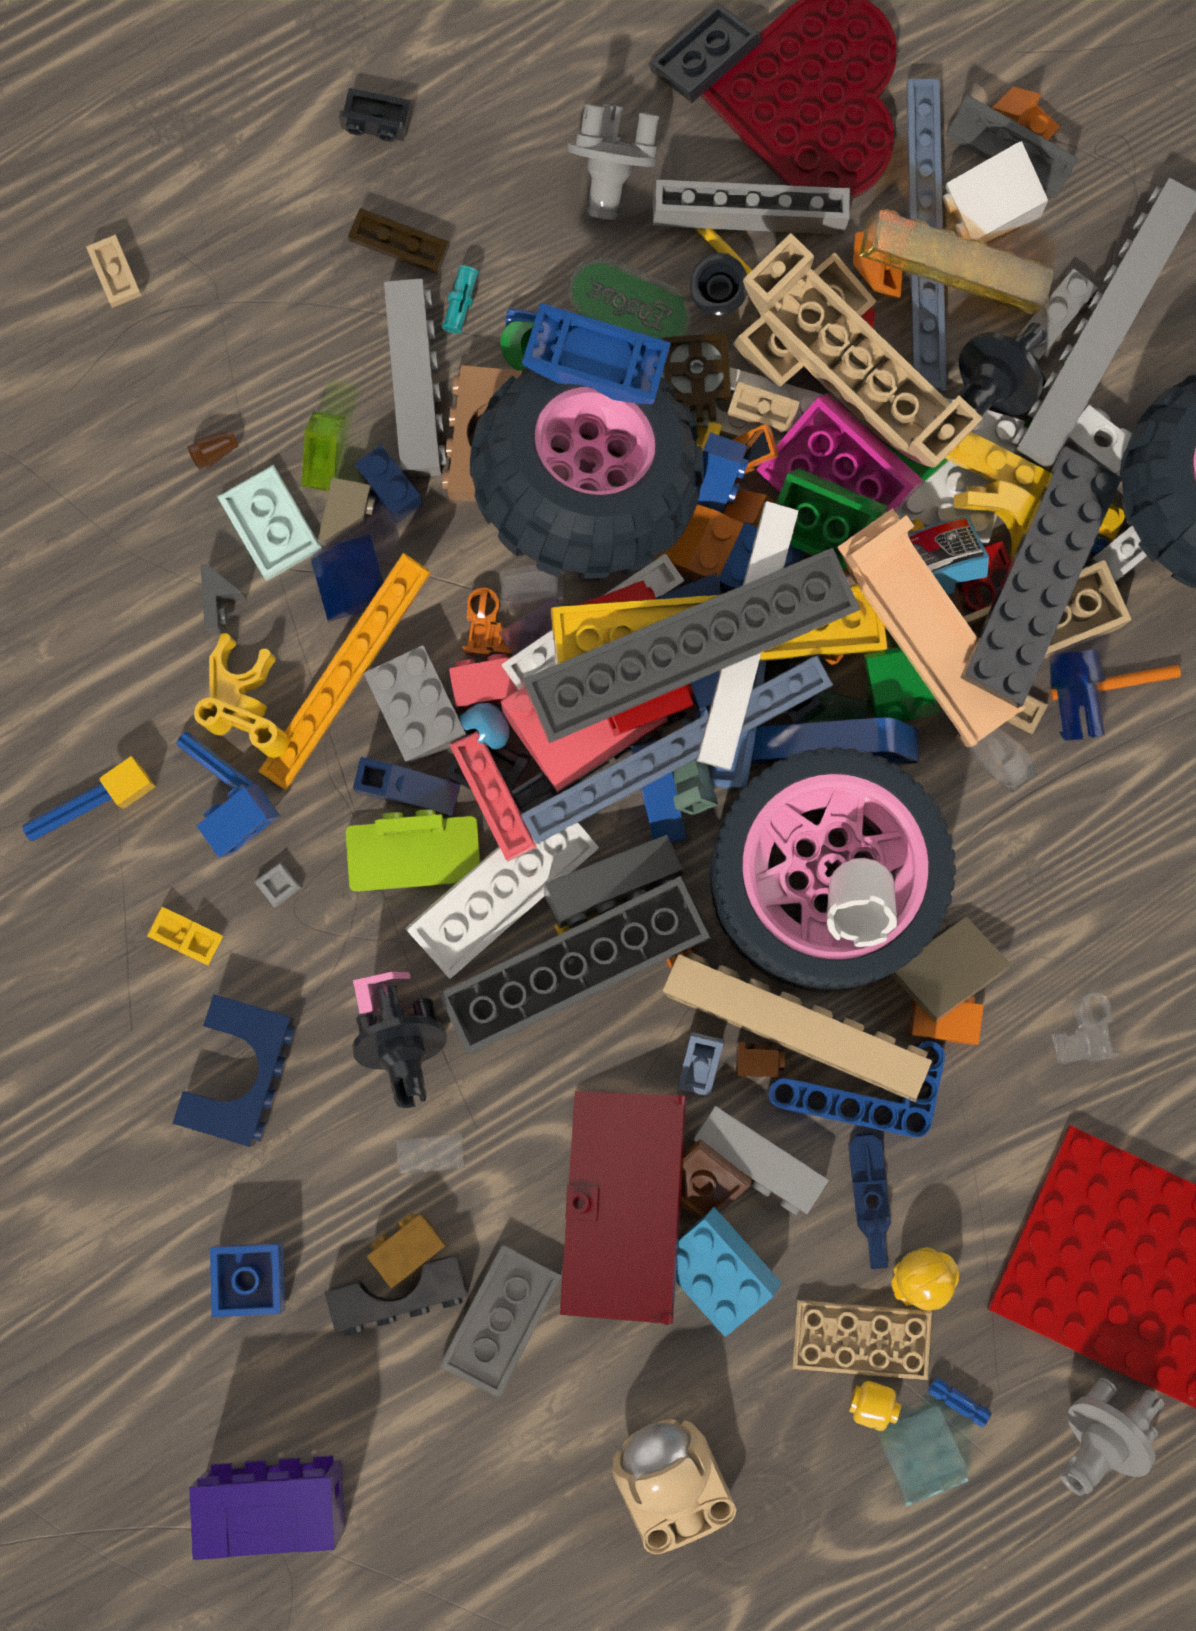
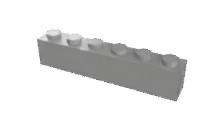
M656 180L653 194V226L843 235L849 221L850 188Z
M422 278L384 282L400 470L407 478L442 475L441 465H446L447 461L445 445H439L438 434L444 433L442 414H436L435 402H441L439 382L433 383L432 371H438L436 351L430 352L429 340H435L434 321L427 320V309H432L431 289L424 288Z

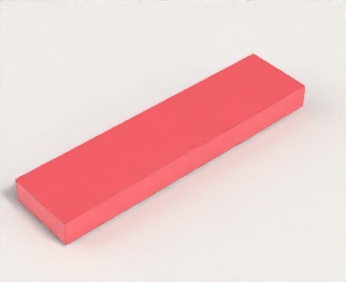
M477 730L449 745L508 862L537 846L486 743L478 742L479 731Z

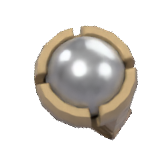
M669 1419L647 1425L631 1434L623 1444L624 1451H616L613 1457L614 1481L641 1536L644 1548L651 1554H662L682 1547L713 1533L734 1519L736 1507L729 1488L724 1481L705 1436L691 1422L684 1420L680 1424L676 1420Z

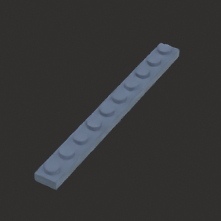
M907 79L906 110L912 367L938 392H944L946 390L940 81L939 79Z
M817 655L751 690L740 735L833 685ZM709 714L521 814L535 843L539 844L697 759Z

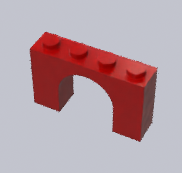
M644 580L579 605L656 600V596L652 588L646 587ZM691 684L685 685L608 718L613 736L616 737L694 705L692 702L694 698Z

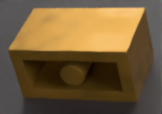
M411 1212L396 1224L400 1230L389 1238L385 1233L369 1245L373 1252L367 1258L391 1289L447 1245L423 1212L417 1217Z

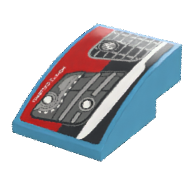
M968 516L933 524L908 535L914 548L946 594L955 592V583L987 577L989 556Z

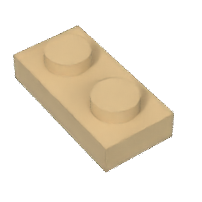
M116 234L86 246L112 308L142 296Z
M738 382L727 415L759 426L767 424L770 425L771 430L787 434L792 428L800 402Z

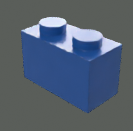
M710 432L703 450L704 478L697 505L723 513L727 502L733 504L739 485L734 484L735 478H743L749 461L743 458L747 445Z
M244 784L238 785L227 794L229 799L222 805L218 803L209 808L203 814L205 819L196 825L219 858L237 852L280 817V814L258 784L249 786Z

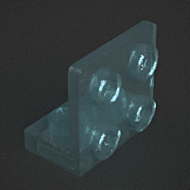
M933 1407L896 1424H892L883 1431H877L879 1441L898 1481L906 1507L969 1481L966 1464L939 1407Z

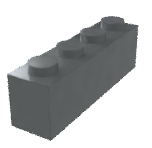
M664 835L546 882L544 895L559 929L565 926L574 928L585 923L587 917L597 913L601 915L618 907L617 905L630 901L682 876L683 868L668 836Z

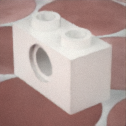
M1089 405L1079 417L1064 447H1068L1117 474L1120 470L1123 452L1127 448L1131 433L1126 429H1119L1110 422V417L1099 408L1094 409ZM1101 436L1105 438L1108 447L1098 446L1095 443L1094 437Z

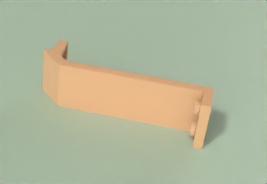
M892 508L838 546V549L851 578L959 731L955 738L961 747H972L1017 713L1026 709V707L1023 705L1020 708H1016L960 678L977 637L911 543L907 531L912 529L914 525L907 515L900 519Z

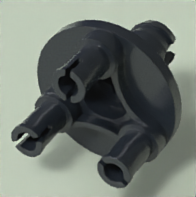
M1034 322L1020 336H1015L1014 338L1000 333L985 332L970 339L961 350L959 356V371L965 388L957 397L960 396L973 409H977L976 412L980 416L988 409L1007 416L1020 415L1031 409L1040 398L1042 388L1046 383V377L1040 371L1032 356L1034 349L1046 339V329L1043 327L1035 334L1034 332L1041 324Z
M388 982L386 983L387 996L383 984L375 988L380 1009L378 1018L376 1013L359 1014L356 1017L360 1034L355 1038L352 1050L354 1059L360 1065L372 1069L386 1070L389 1073L396 1105L400 1108L416 1107L414 1095L419 1096L421 1102H425L427 1097L421 1065L444 1048L447 1036L443 1024L436 1020L432 999L421 998L414 1001L412 1008L415 1016H405L404 1010L400 1009L397 985Z

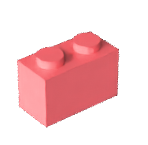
M504 653L495 654L487 657L488 661L475 663L474 659L458 661L455 663L456 667L449 668L457 711H465L478 703L498 705L501 704V701L517 692L518 689L502 667V664L512 657L507 658V654Z

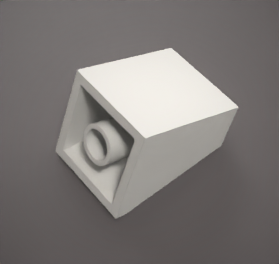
M1022 141L948 182L945 188V195L942 196L947 211L949 213L954 212L958 220V224L955 227L962 242L967 241L970 249L1040 218L1048 202Z

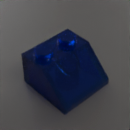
M370 534L340 542L311 559L328 622L364 612L384 583Z

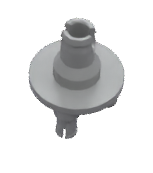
M584 104L581 133L577 134L576 142H568L567 152L589 158L587 169L592 180L587 212L590 216L616 220L622 186L631 176L632 165L656 166L657 146H654L660 116L639 113L635 142L629 144L620 141L621 137L618 136L623 107L611 106L610 104H603V107Z
M1101 1377L1086 1397H1080L1074 1402L1068 1411V1421L1073 1433L1080 1441L1081 1447L1069 1461L1066 1469L1062 1471L1061 1479L1067 1488L1080 1496L1085 1493L1089 1494L1108 1470L1112 1469L1132 1477H1142L1149 1473L1155 1464V1453L1151 1444L1158 1437V1432L1150 1424V1421L1164 1406L1162 1398L1154 1403L1155 1399L1159 1396L1158 1394L1146 1390L1134 1408L1127 1410L1123 1414L1107 1404L1115 1396L1117 1389L1112 1382Z

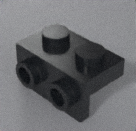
M349 88L344 110H340V124L342 129H345L346 132L352 135L362 136L365 133L375 135L380 140L386 142L404 141L412 103L408 99Z

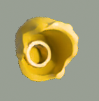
M930 1247L920 1248L908 1253L901 1262L895 1265L893 1269L895 1275L892 1278L891 1286L896 1299L901 1300L906 1306L914 1305L926 1311L938 1310L946 1306L954 1295V1290L959 1281L958 1266L953 1258L946 1253L936 1252Z

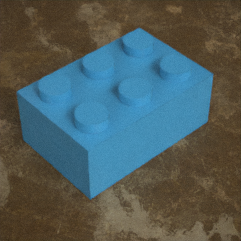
M715 1207L710 1209L678 1237L676 1283L724 1337L728 1336L772 1299L782 1284Z

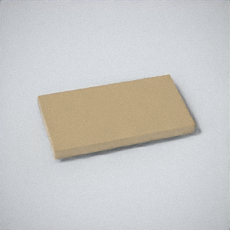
M797 1299L792 1369L928 1380L932 1311Z

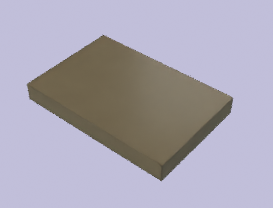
M966 916L932 940L928 946L923 947V951L917 957L891 975L930 1019L936 1023L1006 972L1011 964Z

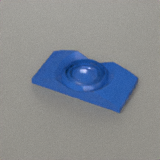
M540 303L522 365L556 383L589 387L612 400L637 404H653L671 343Z

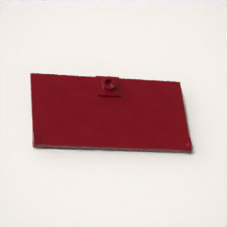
M575 1091L569 1185H567L566 1229L560 1315L661 1323L665 1325L673 1324L687 1096Z

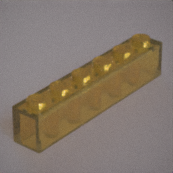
M890 209L879 210L867 219L859 254L861 257L1029 314H1033L1047 306L1054 269L1043 266L1041 261L1035 259L1025 260L1016 257L1015 253L1010 250H996L987 247L986 243L981 240H967L958 237V234L952 230H938L929 227V224L923 220H909L899 216L898 212Z

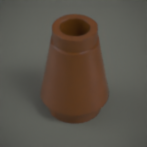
M229 429L225 432L194 439L193 444L187 446V449L199 470L204 467L209 469L232 452L233 449L237 448L238 443L234 434Z

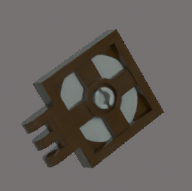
M727 333L662 337L663 341L671 343L664 365V379L674 388V399L677 403H682L683 407L688 406L690 411L696 410L697 423L704 422L703 410L709 409L708 417L710 422H717L715 401L731 400Z

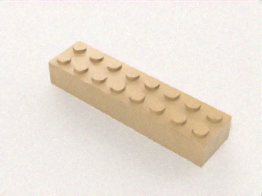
M689 952L687 957L678 954L663 989L664 994L668 998L916 1102L932 1063V1060L926 1058L928 1052L912 1045H908L907 1050L895 1045V1038L879 1031L876 1032L875 1036L863 1032L864 1025L851 1019L845 1018L844 1022L841 1023L832 1019L831 1011L820 1006L813 1005L810 1010L801 1006L800 998L782 991L780 996L770 993L769 985L751 978L749 983L739 980L738 972L720 965L718 970L708 967L710 963L707 962V959Z

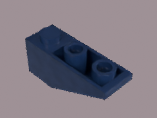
M360 757L353 790L356 794L423 810H436V813L452 816L460 784L394 764Z

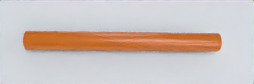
M1177 664L1051 687L1049 691L1051 700H1058L1181 677V670Z

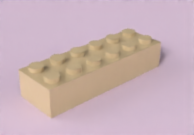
M1106 560L1082 569L1044 659L1118 630L1132 620ZM991 606L963 617L977 638Z

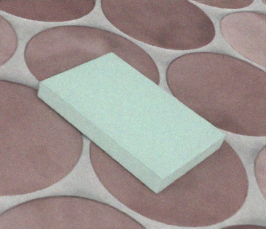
M274 465L217 496L266 581L322 550Z

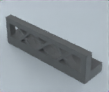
M968 94L946 133V137L986 160L1022 141L1045 194L1054 199L1057 197L1078 160V157Z

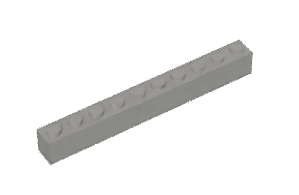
M1171 178L1167 180L1163 188L1156 186L1147 202L1152 205V208L1148 214L1142 212L1133 227V230L1138 233L1133 241L1127 238L1118 256L1123 258L1118 267L1115 265L1111 266L1103 280L1104 283L1108 284L1104 293L1097 291L1088 307L1093 313L1089 320L1082 318L1073 334L1078 338L1073 347L1067 345L1058 362L1063 364L1058 374L1052 371L1043 387L1048 393L1043 401L1038 399L1028 416L1033 418L1028 428L1022 425L1012 442L1018 445L1014 454L1047 471L1050 470L1057 459L1060 450H1062L1196 210V192Z

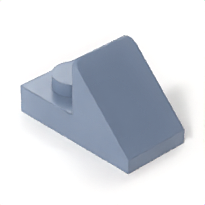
M691 1032L687 1041L685 1058L677 1089L710 1096L724 1039Z

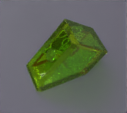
M313 411L304 430L301 486L329 491L332 477L337 478L344 440V416Z

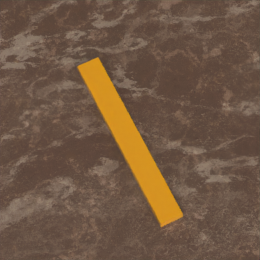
M402 554L285 730L289 738L288 749L280 757H267L258 772L282 789L288 790L364 676V672L368 670L432 574V571L407 554Z

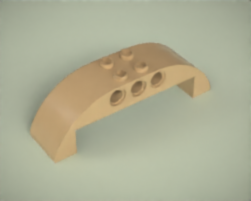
M790 233L744 278L743 283L753 304L773 333L791 354L867 428L906 457L928 467H936L983 418L960 396L952 403L945 399L811 269L814 255Z

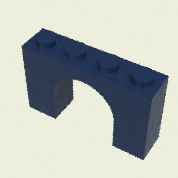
M213 994L203 1026L245 1040L253 1048L257 1056L259 1065L258 1076L254 1086L246 1095L231 1102L220 1101L190 1091H182L172 1124L248 1147L255 1146L256 1141L261 1142L267 1123L262 1121L266 1108L271 1110L277 1094V1090L272 1089L276 1076H282L286 1066L287 1058L282 1057L286 1044H292L296 1034L297 1026L292 1025L294 1018Z

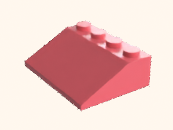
M524 687L501 701L502 711L507 721L557 792H560L668 722L667 717L614 737L606 719L549 744Z

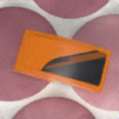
M764 424L733 439V441L747 445L743 458L749 461L744 474L755 470L754 466L779 457L770 425Z

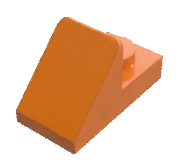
M1013 86L992 107V109L1048 141L1060 128L1038 106L1042 95L1037 92Z

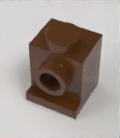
M737 1042L736 1076L778 1077V1071H784L785 1051L771 1050V1043H751V1049H745V1042Z

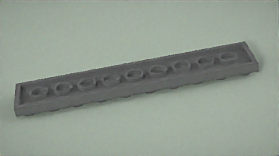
M830 548L524 678L522 683L550 744L859 611L860 608L833 548Z

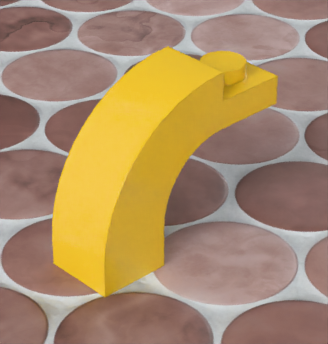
M1004 481L989 483L985 487L970 486L967 487L966 492L954 495V508L988 511L1002 519L1011 536L1012 561L1038 501L1023 488Z

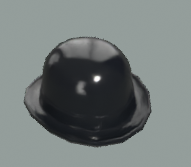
M716 252L705 256L695 266L691 275L690 291L693 301L700 310L709 315L723 316L734 312L743 304L748 294L743 283L744 278L747 276L746 270L739 260L729 254Z

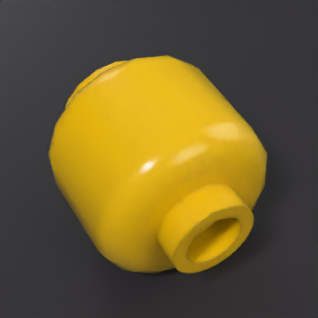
M865 1381L861 1387L855 1386L848 1411L853 1413V1420L856 1423L883 1431L887 1428L889 1422L896 1424L901 1404L896 1402V1392L892 1388L872 1381Z

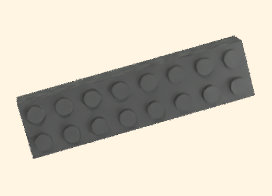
M679 876L439 993V996L466 1054H474L712 939V936L684 878Z

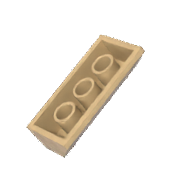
M835 252L814 270L859 316H862L877 302ZM762 316L739 335L732 344L753 369L779 387L804 367L773 333Z

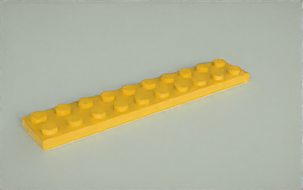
M850 585L860 608L859 611L761 653L759 661L883 651L887 649L885 625L857 585ZM720 595L552 607L550 610L556 665Z

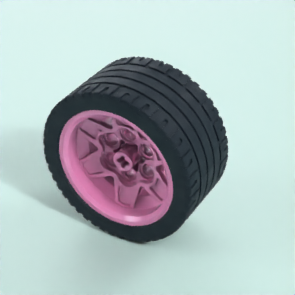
M825 747L817 748L815 751L811 749L802 751L799 755L793 754L784 760L781 759L775 762L771 768L767 767L760 772L757 777H754L748 783L746 788L744 787L730 807L718 831L711 854L709 878H711L710 892L712 893L713 906L717 910L716 916L718 921H720L725 935L728 934L730 937L729 941L737 948L739 954L744 959L747 958L753 967L758 968L768 977H774V980L780 983H785L795 988L801 987L803 990L827 992L852 989L884 978L898 971L899 968L904 967L913 958L917 957L923 951L922 948L928 946L931 942L932 937L941 927L940 922L947 915V908L951 904L953 897L951 891L954 890L955 886L953 877L956 875V865H954L953 861L955 859V851L951 846L953 841L951 834H948L947 831L949 828L947 822L943 820L941 816L943 813L939 806H935L933 803V797L930 793L927 794L923 790L925 787L919 781L913 780V776L907 771L903 772L900 770V766L895 763L890 764L887 762V759L881 756L875 757L872 756L873 753L866 751L861 753L858 752V749L848 748L847 750H842V747H832V749L827 750ZM825 810L819 825H814L803 817V815ZM863 821L878 835L864 836L862 834ZM831 831H839L844 835L845 844L843 847H834L830 844L828 835ZM802 840L810 842L814 849L813 855L807 858L800 856L796 850L797 842ZM775 842L786 857V861L768 870L769 857ZM862 853L868 856L869 859L881 863L891 872L895 886L897 927L887 934L885 942L874 946L857 947L854 945L853 940L841 937V940H837L829 932L827 913L818 912L814 906V900L817 896L820 895L828 898L829 883L832 876L827 877L825 875L827 867L824 863L829 866L833 864L838 868L844 862L852 860L855 854ZM800 873L805 877L806 887L803 890H795L790 886L789 877L791 874ZM799 903L801 905V924L789 917L780 905Z

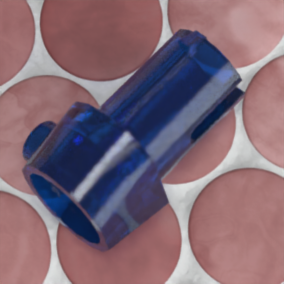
M1098 649L1050 655V689L1057 690L1062 731H1059L1063 740L1083 739L1079 711L1081 706L1084 707L1088 736L1093 738L1105 735L1098 682L1106 681Z

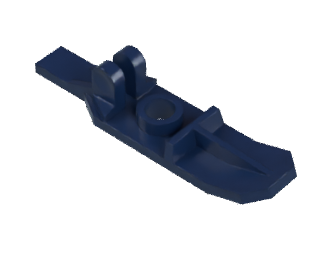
M873 1133L855 1135L848 1144L857 1226L867 1238L871 1269L888 1268L885 1235L891 1224L882 1141ZM869 1195L877 1197L878 1202L875 1207L870 1208L867 1206L866 1198Z

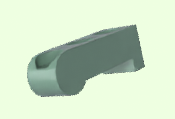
M682 718L663 727L662 737L670 735L692 723L689 718ZM695 759L672 772L677 795L673 799L677 810L695 815L718 805L707 764L698 762Z

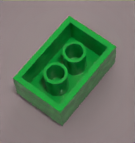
M800 468L787 473L776 503L798 510L790 541L791 546L812 555L833 548L841 567L846 570L848 569L838 546L881 517L888 509V506Z

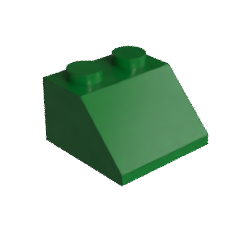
M900 647L865 654L866 700L873 718H893L903 722L940 714V704Z

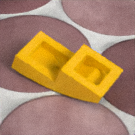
M162 906L146 935L205 965H209L223 938L222 935Z

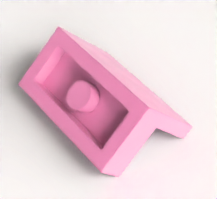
M388 972L353 980L360 1014L380 1013L375 988L383 984L387 996L386 983L411 979L410 972Z

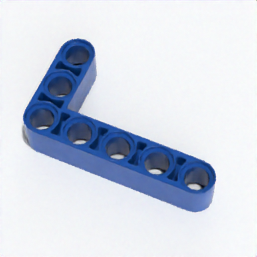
M893 718L756 727L751 764L775 763L781 759H786L790 755H799L802 751L810 749L815 751L817 748L826 747L828 750L832 749V747H842V750L851 748L858 749V752L861 753L863 751L873 753L872 756H881L887 759L889 763L913 764L919 762L918 729Z
M925 1041L915 1045V1047L920 1049L929 1047L935 1053V1061L930 1065L924 1080L929 1087L928 1095L923 1099L917 1098L916 1102L902 1097L901 1103L784 1078L774 1080L769 1085L767 1097L773 1106L781 1109L908 1137H922L929 1132L932 1126L945 1053L943 1048L933 1041ZM780 1084H786L792 1090V1097L786 1103H780L775 1098V1089ZM813 1091L821 1092L825 1099L823 1107L819 1110L811 1109L807 1103V1098ZM847 1098L853 1099L857 1104L856 1113L849 1118L845 1117L840 1110L841 1103ZM880 1105L885 1106L890 1113L889 1120L882 1125L878 1124L873 1117L874 1110ZM915 1112L921 1116L922 1126L918 1131L912 1132L908 1129L906 1120L911 1113Z

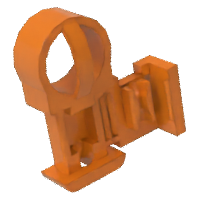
M488 588L474 590L467 600L466 618L467 621H471L468 647L462 646L463 652L467 655H474L476 653L482 657H489L492 651L488 650V648H494L493 652L518 654L521 623L512 625V628L501 627V623L498 622L495 625L500 610V603L496 593ZM481 594L478 615H476L472 609V603L476 596ZM487 595H490L495 602V609L491 614L485 616Z

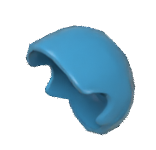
M478 703L461 714L460 721L465 730L477 729L479 731V743L485 742L492 749L496 750L506 745L510 735V727L503 712L497 706L491 703Z

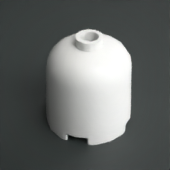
M866 858L852 859L844 862L833 872L829 883L827 925L829 932L835 939L841 940V937L853 940L854 945L857 947L874 946L885 942L887 934L896 929L897 913L894 880L889 870L881 863Z

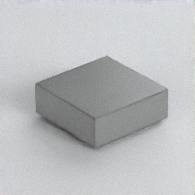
M281 861L254 881L275 909L302 889Z

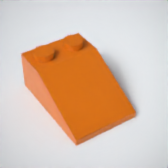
M697 505L692 518L678 541L669 550L654 557L653 561L666 554L680 575L694 581L715 573L720 577L744 523L716 510Z

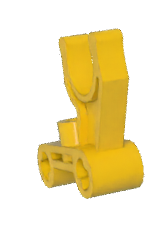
M223 633L220 635L214 651L209 656V697L198 702L195 706L194 717L198 723L214 735H223L230 731L232 727L248 732L251 743L268 757H280L288 749V736L273 722L263 718L268 709L265 704L245 695L247 691L254 690L266 682L267 675L271 666L276 661V657L269 650L261 649L257 663L251 670L239 675L232 674L228 670L227 660L230 652L236 646V641L229 634Z

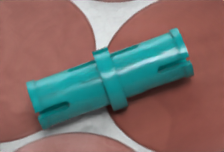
M460 265L458 268L459 271L453 292L448 294L449 306L444 324H442V329L455 334L462 333L467 310L473 304L471 295L479 274L478 270L465 265Z

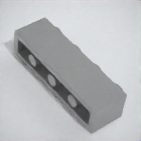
M716 1106L712 1107L692 1139L695 1142L701 1139L744 1174L755 1180L751 1186L765 1196L769 1197L770 1193L773 1192L781 1197L783 1200L779 1205L796 1216L800 1210L805 1214L809 1213L829 1181Z

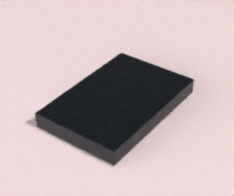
M718 3L651 61L649 66L655 75L693 103L757 47L762 40L757 31Z

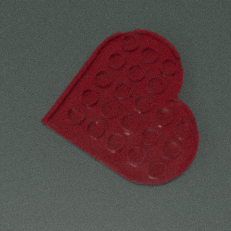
M798 0L759 33L762 42L700 97L786 186L850 188L849 200L866 193L878 183L887 170L892 157L894 126L888 109L879 97L887 89L895 70L897 57L896 37L886 16L868 0Z

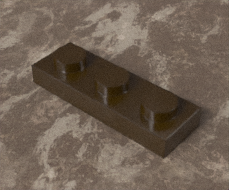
M359 208L348 235L350 242L437 275L450 247L449 241Z

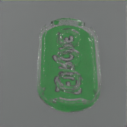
M596 257L594 260L584 261L571 274L569 280L570 302L577 313L582 316L662 340V337L684 336L689 328L691 313L689 304L686 301L687 299L679 289L608 257Z

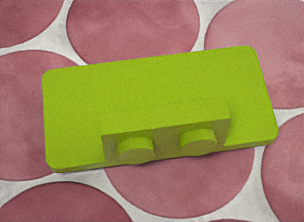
M436 810L416 811V817L403 818L402 813L394 812L383 814V819L375 820V824L354 825L346 829L349 887L355 892L456 884L480 863L478 825L476 818L473 816L443 818L442 814L436 815Z

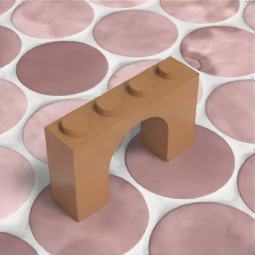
M461 365L460 375H454L452 393L453 395H458L457 407L451 406L449 426H454L453 438H447L446 457L451 458L450 470L444 469L442 484L443 489H448L449 499L476 502L474 497L475 487L470 475L471 447L468 442L470 430L475 421L484 413L493 394L512 375L517 379L522 371Z

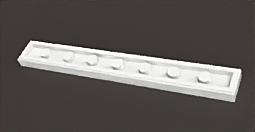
M768 501L764 503L743 585L784 568L798 510ZM761 653L720 670L697 757L698 762L726 770L731 769Z

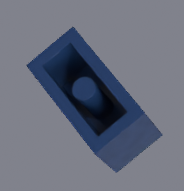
M379 445L355 463L358 474L366 484L371 486L374 495L377 496L378 500L397 524L423 505L420 494L382 445Z

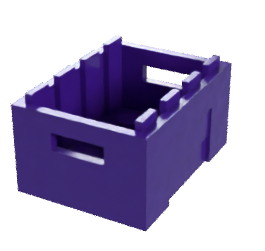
M334 1455L313 1457V1463H300V1458L279 1459V1465L266 1466V1460L246 1461L245 1468H232V1463L211 1464V1470H206L189 1487L193 1560L335 1550L345 1532L342 1460L334 1461Z

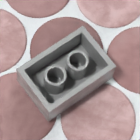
M423 645L364 672V676L408 767L450 748L449 744L466 736Z

